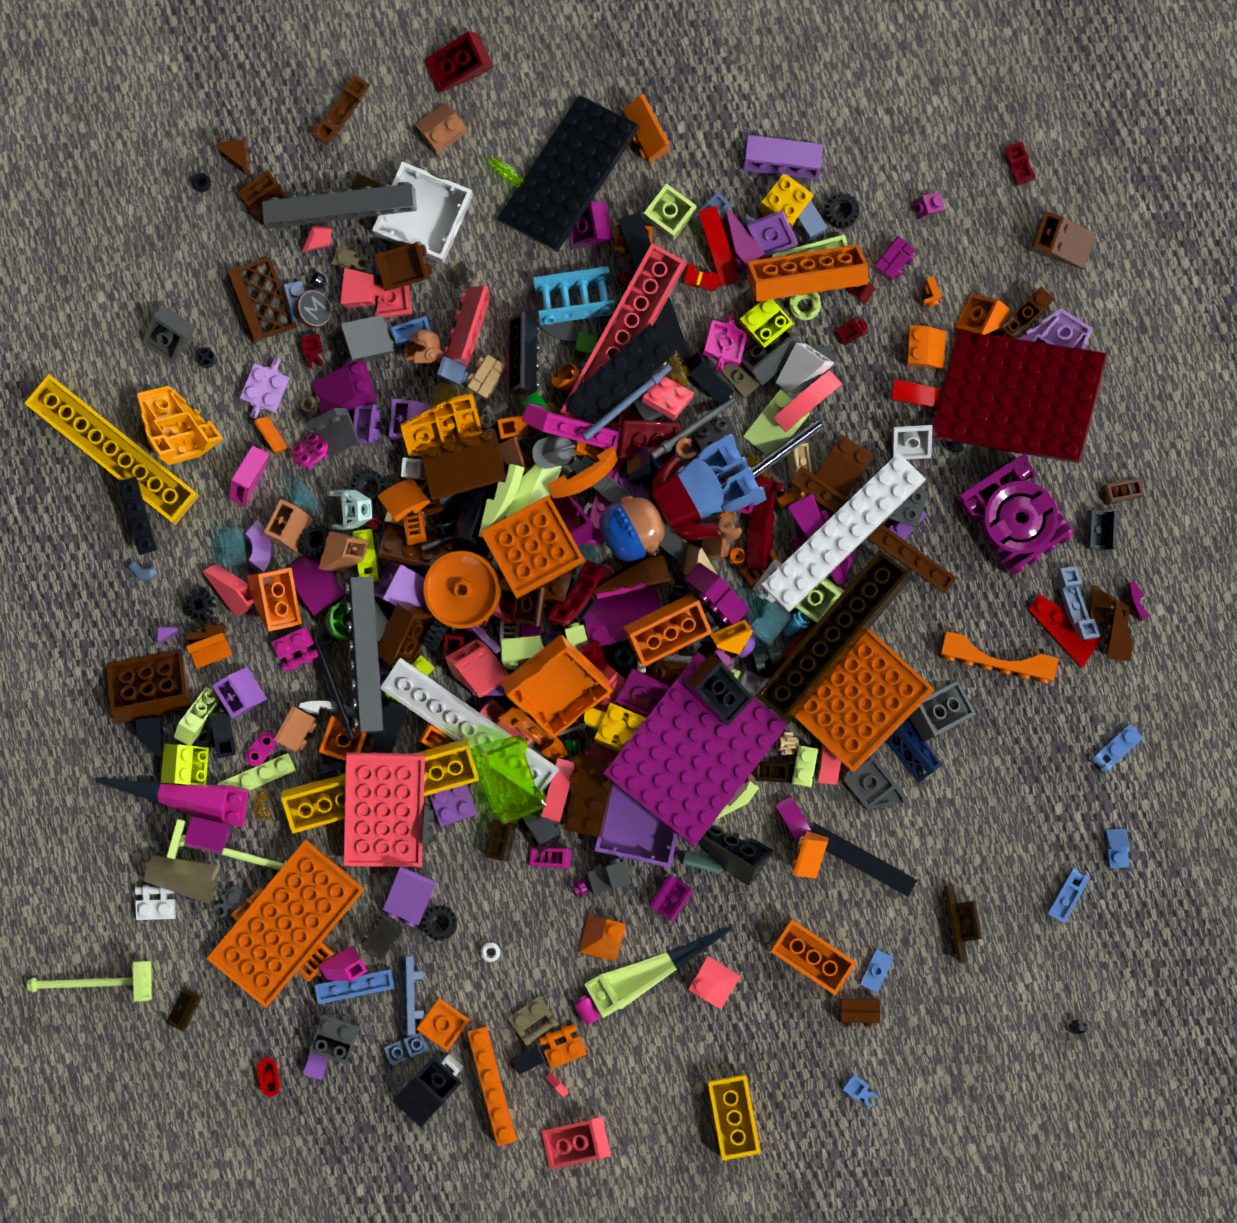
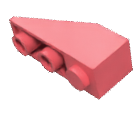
M218 564L202 571L236 617L249 611L255 605L250 595L249 584Z

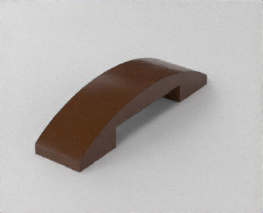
M354 74L328 115L314 129L312 136L328 145L354 113L368 91L370 84Z

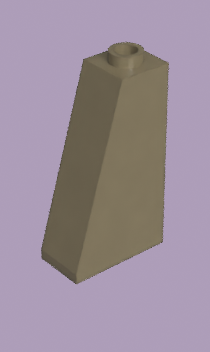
M152 856L150 862H146L143 868V873H145L144 882L210 904L217 889L221 866Z

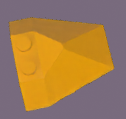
M170 386L137 393L136 397L149 444L157 456L166 464L172 465L201 457L222 441L223 438L213 423L209 420L206 422L199 416L200 412L198 410H192L186 405V400Z
M472 393L453 397L400 424L409 456H422L421 451L428 447H436L449 441L453 442L466 436L482 433L480 418Z

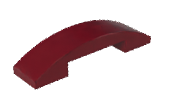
M587 560L578 572L579 579L565 598L564 603L561 605L557 603L547 619L562 626L569 624L575 619L594 593L604 567Z

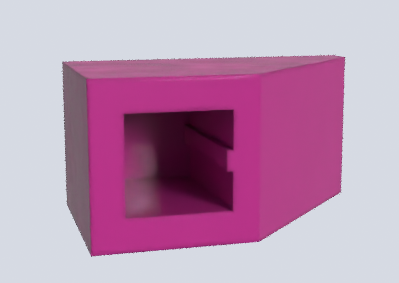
M353 946L319 965L326 980L353 981L368 972Z

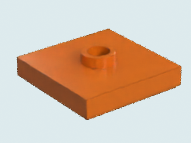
M438 997L416 1030L448 1052L470 1019Z

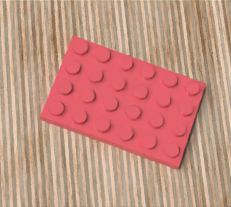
M346 753L344 866L422 867L425 754Z

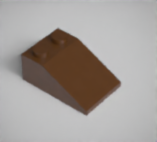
M841 435L815 476L847 498L874 454L846 436Z

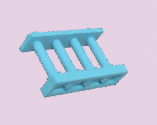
M609 266L533 277L536 295L542 294L544 310L539 311L540 325L613 315L615 311V301L608 300L606 284H611ZM598 286L601 302L589 303L587 287ZM568 290H580L581 305L570 306ZM560 291L563 307L552 309L549 293Z

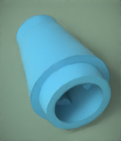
M801 611L795 612L783 628V632L786 636L791 637L809 626L810 617Z

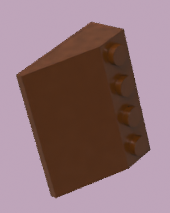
M495 430L484 431L474 436H466L463 439L453 442L449 441L443 445L428 447L421 451L432 501L506 480L501 446Z
M182 649L106 664L110 711L116 724L187 710L192 706Z

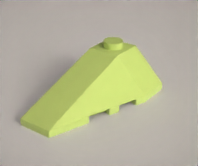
M535 463L524 476L522 475L519 488L506 517L547 495L550 496L548 484L558 479L563 465L544 469Z

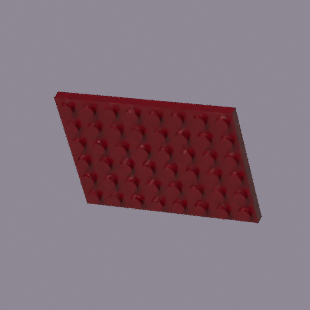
M958 330L932 428V438L1080 464L1108 355L1104 352Z

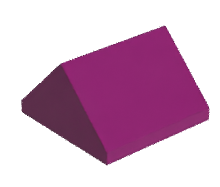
M191 817L184 846L222 855L232 829L227 824Z

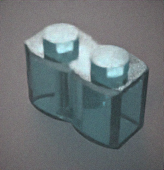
M239 526L219 529L220 534H217V544L222 547V553H219L220 564H224L226 569L249 566L244 528Z

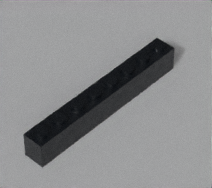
M640 212L618 219L619 224L616 225L619 235H623L626 242L622 244L626 254L630 253L632 260L629 261L632 272L637 271L651 245ZM669 296L654 325L658 333L676 352L667 360L668 364L690 358V354Z

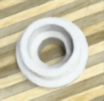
M486 943L481 948V956L485 961L493 962L499 958L500 948L495 943ZM492 948L494 955L489 956L487 950Z

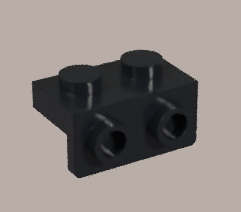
M1087 511V549L1103 551L1116 549L1117 511Z

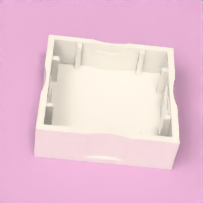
M402 162L392 186L398 185L400 182L412 183L416 190L417 211L379 215L372 230L373 234L401 247L421 241V244H424L427 250L426 257L444 264L473 197L472 190L451 181L436 178L427 171Z

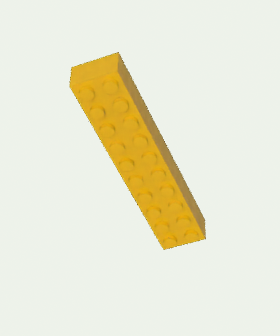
M50 374L47 375L24 403L118 480L136 476L143 500L174 525L180 521L199 498V495Z
M468 738L414 753L425 754L424 796L479 781V773ZM346 773L282 791L281 800L292 834L345 819Z

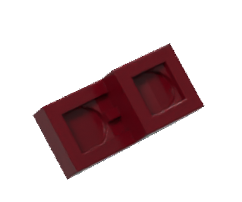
M1019 142L1004 147L1017 186L1034 181L1035 174L1029 163V156L1023 143Z

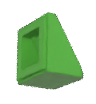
M579 331L575 352L591 355L596 346L597 336Z

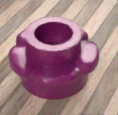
M582 880L573 882L574 885L571 889L575 897L583 898L584 895L588 894L587 887Z

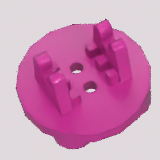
M316 433L308 435L307 439L292 448L294 462L300 467H308L311 470L313 468L312 465L319 462L323 457H328L326 453L328 449L326 439L322 436H317Z

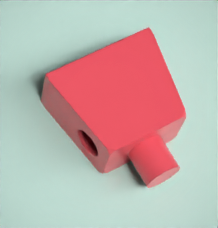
M344 268L340 303L344 307L375 305L376 296H386L387 291H385L383 285L377 284L378 280L374 275Z

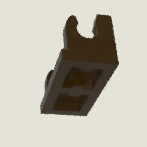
M493 820L485 857L504 862L509 861L517 828L516 824Z
M183 987L166 1024L185 1032L203 996Z

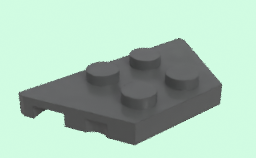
M873 754L854 773L848 769L843 779L867 810L909 801Z

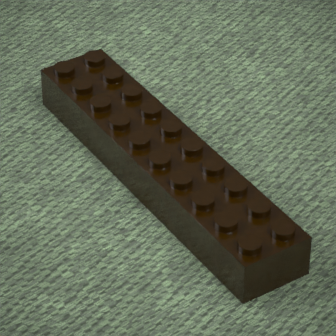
M879 549L756 694L757 700L788 725L912 579L909 571Z

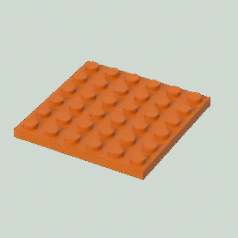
M869 629L797 713L795 718L854 773L935 689Z

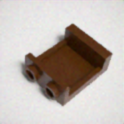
M421 241L374 254L385 291L431 279L433 270L431 264L426 261L427 250L425 245L421 244Z

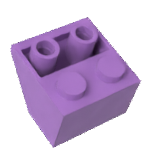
M392 399L390 439L404 441L400 424L431 409L432 405L413 400Z
M248 667L232 673L212 685L234 720L268 700Z

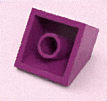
M590 202L569 234L571 249L600 245L613 240L607 203Z

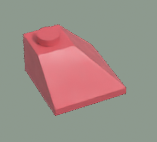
M707 956L688 990L721 1009L741 976Z

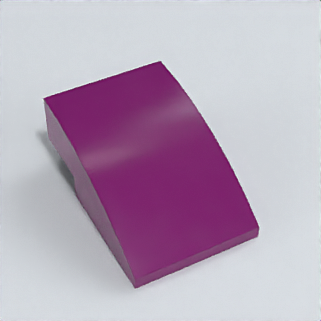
M305 555L287 568H292L295 589L316 617L346 596V594H344L343 589L329 570L319 569L320 559L318 562H315Z

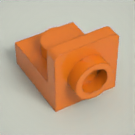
M934 276L927 278L925 281L924 290L927 296L930 295L931 297L922 301L923 307L927 305L928 308L934 307L939 304L938 301L942 298Z

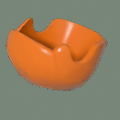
M567 363L562 368L557 369V377L551 378L552 386L561 391L572 390L580 376L578 367L572 363Z

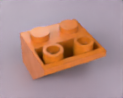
M809 831L806 832L805 836L801 835L797 846V851H800V853L795 854L791 869H794V876L817 878L829 838Z

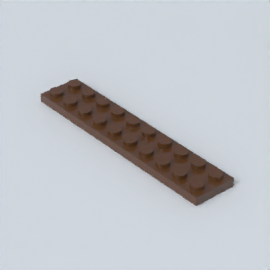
M388 522L378 550V557L429 570L436 560L448 553L455 551L474 552L483 556L493 565L499 576L501 589L513 592L489 548L483 546H463L455 539L445 541L441 547L421 553L419 546L427 542L408 545L405 527ZM416 531V532H411L410 535H412V534H417V533H421V532H418V531ZM426 532L427 542L435 540V538H444L441 535ZM569 570L542 585L547 587L545 601L560 605L564 603L574 570Z

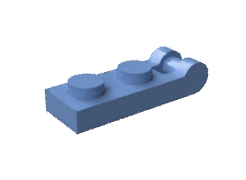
M1129 724L1102 748L1091 761L1094 764L1097 763L1101 768L1100 771L1105 774L1143 737ZM1104 755L1110 759L1107 763L1102 759Z
M1073 867L1047 914L1065 924L1085 889L1090 876L1079 873L1078 869ZM1074 879L1080 881L1078 886L1072 884Z

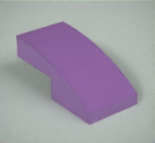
M310 1052L303 1075L323 1080L329 1058Z

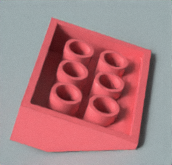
M488 286L470 287L466 293L463 292L460 300L462 304L461 311L457 310L454 319L457 323L455 329L452 328L449 334L451 342L449 347L446 346L444 350V357L466 366L467 370L490 301Z

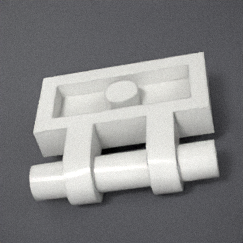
M143 885V887H135V894L143 895V900L136 901V920L176 919L175 899L168 900L167 894H174L175 892L159 886L150 887V885ZM150 894H160L161 900H150Z

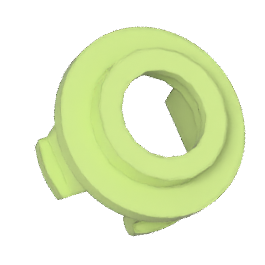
M815 292L792 296L789 304L791 313L800 320L813 319L821 308L819 294ZM801 299L811 301L812 308L810 311L802 312L799 310L798 303Z

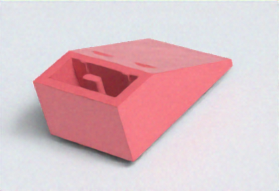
M478 638L445 657L452 676L479 698L501 686V682L510 675L487 645Z

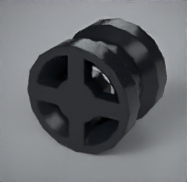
M203 347L196 352L195 359L201 367L210 368L215 364L216 356L210 348Z

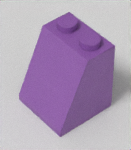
M389 561L374 590V597L394 607L397 603H410L429 610L425 602L423 590L425 577L401 564Z
M400 867L383 908L387 912L386 916L397 919V917L405 919L403 923L412 927L415 924L420 925L438 882Z

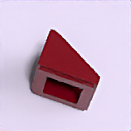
M870 282L866 285L853 286L847 289L849 294L864 304L875 291L874 286Z

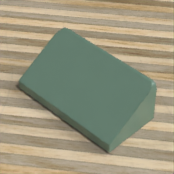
M686 850L683 860L684 865L718 874L721 873L722 865L714 857Z

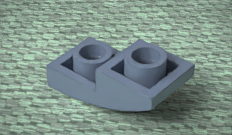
M420 1032L382 1048L389 1066L428 1050Z

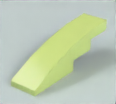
M510 464L506 482H498L494 500L487 499L479 537L483 538L481 531L505 518L519 488L524 471L523 467Z

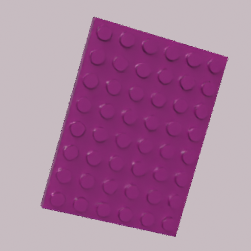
M699 652L694 655L603 772V775L693 847L697 845L787 727L785 722L755 698L726 726L684 684L685 680L706 659Z

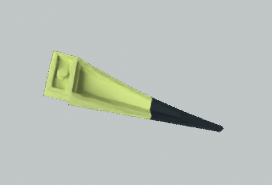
M731 927L724 928L655 957L601 974L584 985L604 1018L614 1011L624 1008L730 932Z

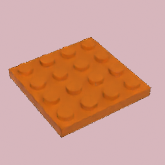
M549 495L481 531L484 540L517 599L585 562Z

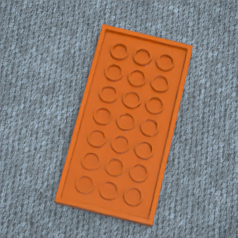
M306 839L207 957V960L263 1007L267 1008L364 892L365 888Z

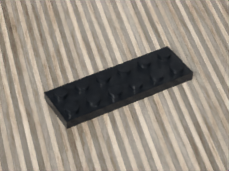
M649 324L573 392L565 402L581 421L596 424L676 352L658 331Z

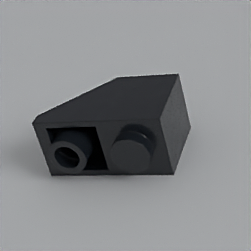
M228 711L209 714L217 758L236 755Z

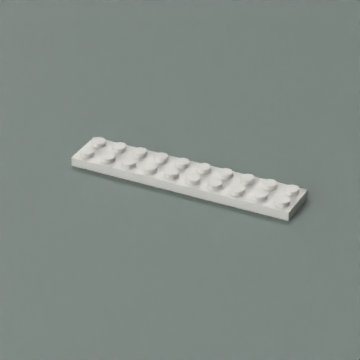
M898 453L762 583V587L789 613L911 496L926 479Z
M402 658L398 660L380 689L453 740L459 741L468 738L473 754L537 798L540 797L559 770L554 764Z

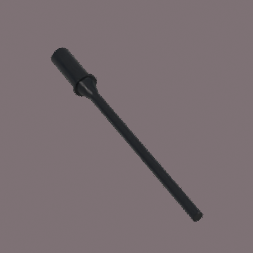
M452 535L445 538H435V540L420 545L419 549L423 553L433 548L441 547L445 541L453 539Z

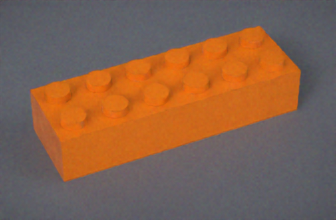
M859 244L747 261L748 282L756 302L815 292L820 293L827 290H839L853 286L859 287L868 284V264Z

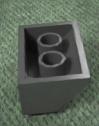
M789 328L765 348L752 339L744 346L740 364L760 385H764L783 369L795 344L801 342L797 335Z

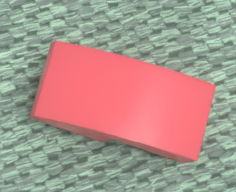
M822 744L819 758L821 763L817 781L818 783L837 785L841 761Z

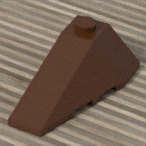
M657 550L653 553L647 552L643 559L635 560L598 582L593 594L616 591L620 589L619 586L630 589L635 588L638 583L648 586L671 581L664 555L661 552L658 553Z

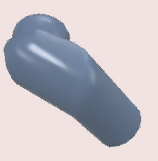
M135 561L128 566L139 580H152L157 575V570L154 567L141 569Z

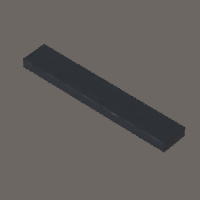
M815 824L811 831L812 833L829 838L825 849L826 852L909 897L918 880L818 824Z

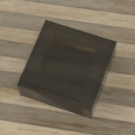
M462 260L447 271L458 287L474 276Z

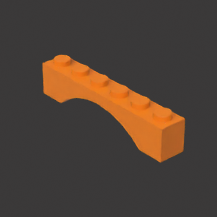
M948 631L944 633L939 654L944 656L943 659L954 662L955 659L962 660V664L968 666L979 664L981 669L984 670L1000 669L999 673L1011 675L1012 672L1019 674L1018 677L1022 679L1037 678V682L1043 684L1054 681L1059 658L1044 654L1021 661L999 660L979 651L966 636Z
M484 1026L470 1030L467 1033L497 1146L516 1142L517 1136L501 1083L488 1027Z

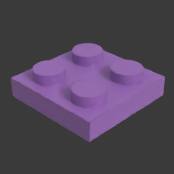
M783 210L749 222L747 225L754 241L765 253L763 258L798 245V241Z
M467 784L430 794L440 827L477 815Z

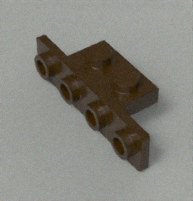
M954 884L944 886L943 897L947 902L948 909L946 914L951 923L950 935L955 945L954 956L958 963L968 961L965 942L983 939L975 900L957 903Z

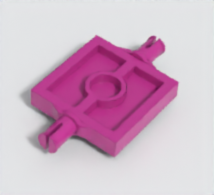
M728 314L727 323H721L712 319L702 354L717 360L715 370L719 369L718 372L723 371L724 363L739 366L748 332L734 325L736 316H732V314Z

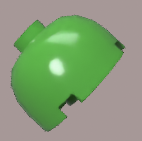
M347 601L339 602L332 606L325 618L326 628L329 633L340 640L349 639V632L346 631L348 614L345 613L344 608Z

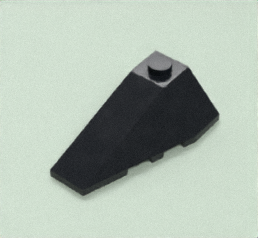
M711 825L699 843L733 877L749 886L758 877L773 850L751 838L748 842L739 839L740 834L733 832V835L723 833L720 827Z

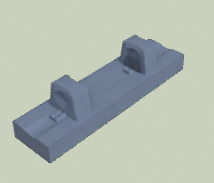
M400 956L402 1034L415 1035V1019L424 1018V1011L415 1010L414 980L423 979V971H414V956Z

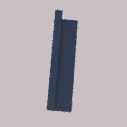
M907 719L886 739L887 743L918 782H921L942 765ZM893 734L900 737L901 744L893 740ZM905 749L911 751L913 759L907 758ZM917 765H921L926 771L922 776L917 770Z

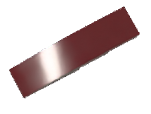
M765 492L766 500L753 507L747 547L748 570L766 569L774 536L771 534L775 515L772 513L776 499L774 492Z

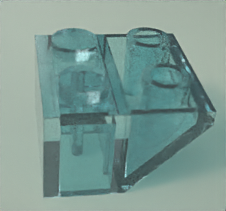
M774 601L772 604L768 602L761 612L763 614L761 620L757 617L751 625L752 636L766 647L771 646L792 617L777 601Z

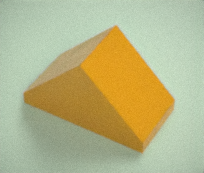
M744 619L710 634V637L717 648L740 654L753 632Z

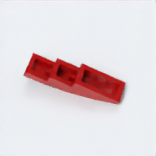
M713 206L698 211L716 273L720 277L721 287L738 282V274L717 207Z

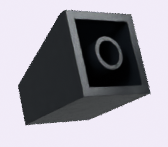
M433 1056L392 1102L421 1128L462 1082Z

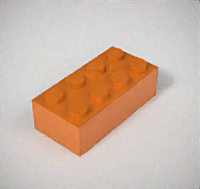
M692 593L623 627L636 659L643 667L712 633L701 604Z
M793 919L789 920L770 949L771 953L835 996L857 964L854 960Z

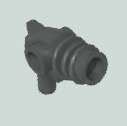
M505 401L494 408L485 404L482 409L478 410L481 427L486 429L482 432L498 430V428L494 427L498 425L497 420L501 419L500 412L508 408Z

